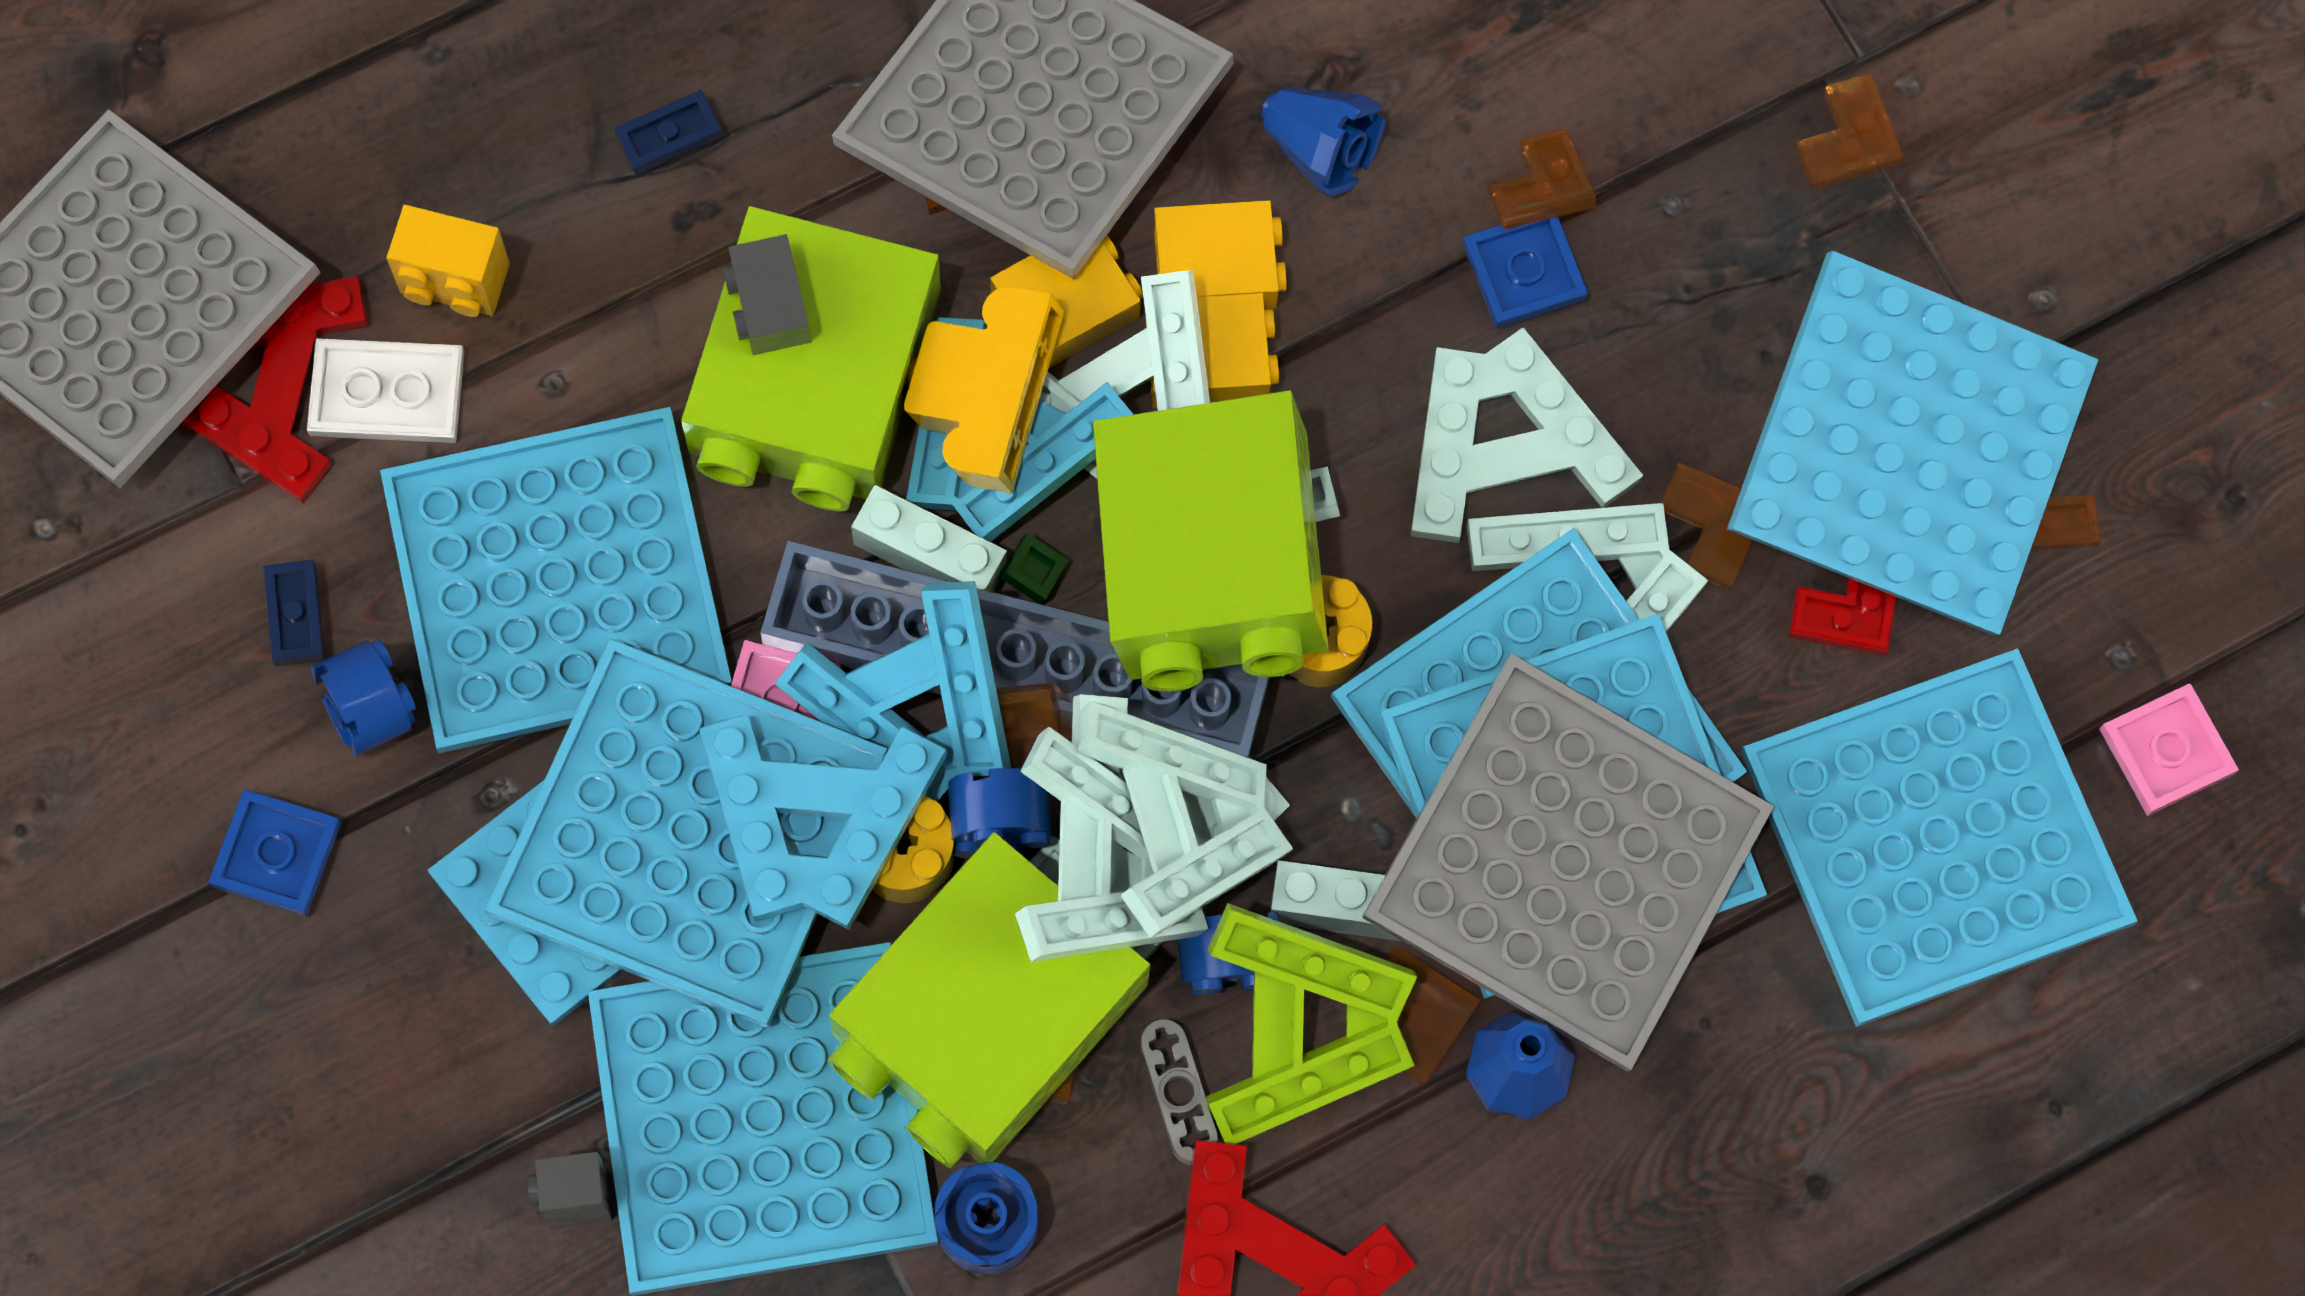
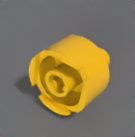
M1321 575L1326 628L1329 631L1327 636L1329 651L1303 655L1304 663L1302 667L1290 673L1300 683L1311 687H1329L1339 684L1349 678L1364 660L1372 632V615L1365 598L1358 591L1357 586L1350 580Z
M927 796L923 797L897 844L899 846L901 840H909L911 846L908 847L907 854H898L897 847H895L872 889L874 893L887 901L895 903L922 901L944 884L953 870L955 856L953 855L954 840L951 838L950 820L942 806Z

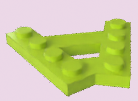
M1227 903L1208 946V951L1212 957L1254 971L1252 1077L1205 1097L1226 1144L1235 1145L1414 1066L1397 1024L1417 978L1412 969ZM1304 989L1346 1004V1036L1303 1054Z

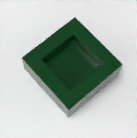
M1027 533L1020 539L999 578L1040 604L1047 599L1068 559Z

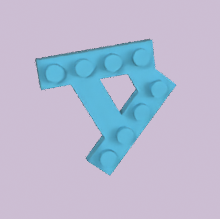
M938 317V322L978 329H986L988 327L984 320ZM1108 382L1067 414L1039 400L1013 494L966 484L944 459L942 449L947 434L924 430L919 427L906 501L923 509L957 511L975 535L991 542L1096 459L1093 421L1133 415V413Z
M975 581L927 583L921 590L929 634L847 674L807 642L774 684L824 724L885 747L887 750H889L901 726L945 748L948 755L925 796L936 802L948 789V781L957 775L973 772V776H989V769L1011 768ZM940 685L947 726L924 736L890 708Z
M748 714L699 728L755 922L806 907L850 930L948 755L946 749L901 726L877 770L762 760ZM777 812L850 819L828 858L798 856L789 854Z

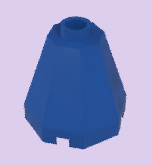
M1298 87L1283 88L1277 93L1271 94L1265 101L1261 113L1264 119L1263 126L1266 134L1316 189L1331 197L1354 188L1359 179L1352 176L1358 166L1367 170L1373 162L1386 125L1384 117L1376 113L1382 111L1381 104L1365 95Z
M1511 1010L1476 1031L1466 1077L1488 1111L1498 1114L1507 1113L1515 1115V1118L1530 1121L1566 1098L1575 1054L1563 1035L1554 1030L1549 1023L1537 1020L1527 1013Z

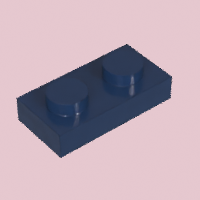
M702 90L614 128L615 135L635 176L723 137L722 129Z
M312 559L263 566L273 663L275 666L325 660L315 562Z

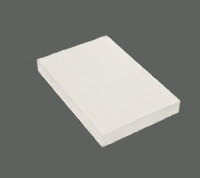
M316 338L307 423L309 436L456 443L465 353L463 345Z

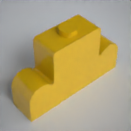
M1001 287L994 290L983 304L982 316L988 326L986 329L937 321L930 322L927 325L918 358L913 359L908 371L909 389L904 403V410L921 429L947 434L942 449L944 459L968 485L1013 494L1065 312L1051 293L1018 287Z

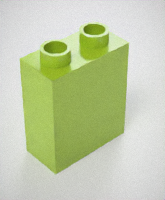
M749 206L737 245L787 234L808 322L811 343L752 355L749 339L739 341L733 311L742 310L739 294L729 295L725 281L681 420L689 454L699 456L696 465L697 470L718 482L740 487L751 486L758 471L793 480L792 494L806 504L829 511H846L849 508L852 496L867 499L874 485L882 488L905 412L904 403L909 389V367L913 359L918 358L927 325L932 322L941 292L939 255Z
M1291 390L1093 421L1110 642L1130 680L1142 678V684L1146 688L1155 691H1180L1199 684L1203 679V669L1242 664L1243 670L1250 675L1276 677L1290 674L1300 669L1304 663L1303 655L1329 651L1307 432Z
M995 832L990 835L829 1014L832 1035L841 1043L827 1059L830 1066L856 1091L871 1101H874L888 1084L919 1110L905 1126L906 1131L931 1156L950 1169L965 1152L970 1154L980 1164L993 1162L1146 989L1149 979L1150 963L1131 947L1031 963L1015 914L1025 906L1058 901V885Z

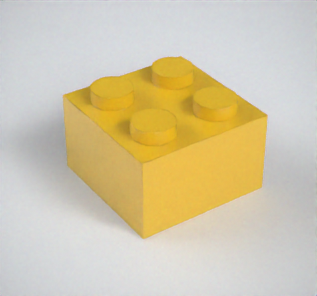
M403 205L386 257L398 289L406 299L420 305H431L432 301L450 305L453 311L469 317H477L479 313L494 316L510 266L499 228L409 205Z

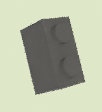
M787 234L729 246L732 264L722 266L728 294L738 293L742 310L733 311L739 341L749 339L752 355L811 343L808 322Z
M598 1152L535 1159L536 1174L528 1175L527 1177L531 1207L535 1206L536 1214L543 1215L551 1228L613 1220L608 1169Z

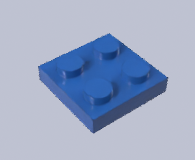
M1555 208L1464 236L1462 245L1495 330L1586 301L1588 292Z
M243 789L208 883L213 888L307 917L342 823L339 818Z

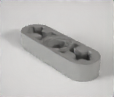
M1157 1020L1149 1024L1142 1034L1141 1053L1172 1151L1182 1163L1191 1165L1193 1149L1191 1146L1182 1148L1180 1144L1181 1141L1186 1139L1187 1135L1184 1120L1182 1119L1177 1124H1173L1171 1117H1185L1200 1109L1202 1116H1193L1192 1119L1196 1133L1198 1135L1206 1134L1209 1138L1206 1141L1217 1142V1131L1184 1030L1171 1020ZM1164 1032L1167 1039L1176 1038L1178 1043L1174 1044L1171 1050L1174 1065L1176 1066L1181 1061H1185L1187 1068H1172L1161 1076L1157 1075L1156 1069H1165L1166 1065L1162 1052L1160 1050L1152 1051L1149 1047L1156 1042L1157 1033ZM1174 1079L1186 1080L1193 1087L1194 1096L1184 1106L1172 1105L1164 1096L1165 1086Z

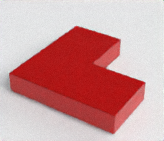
M1847 578L1845 595L1798 586L1794 596L1788 638L1885 656L1889 648L1896 597L1850 578Z

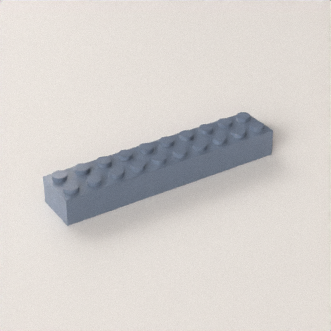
M787 541L760 632L762 643L766 646L798 653L808 642L831 662L841 664V670L851 672L929 634L921 590L927 583L949 581ZM977 589L1000 710L1072 728L1074 696L1084 694L1128 698L1127 714L1249 758L1270 677L1250 675L1243 670L1242 664L1203 669L1202 681L1196 686L1185 690L1171 692L1151 690L1142 684V678L1129 679L1110 642L1108 621ZM940 685L927 690V692L941 695Z

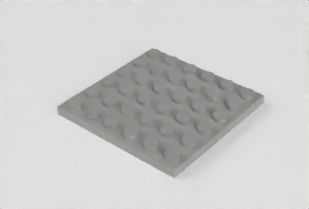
M936 0L832 134L833 143L838 148L1068 277L1075 279L1234 64L1233 53L1135 0Z
M108 109L0 222V395L118 488H121L320 274V271L312 261Z
M1511 653L1506 658L1362 918L1537 1020L1549 1023L1554 1030L1623 1070L1630 1071L1774 806Z

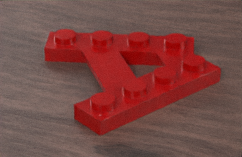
M353 276L310 284L250 348L266 346L250 407L218 386H215L180 423L302 504L332 467L330 459L291 434L316 337L368 327L359 277Z
M1202 1140L1194 1141L1176 1296H1230L1235 1252L1302 1289L1294 1296H1379L1416 1266L1385 1224L1377 1228L1344 1256L1241 1198L1247 1146Z

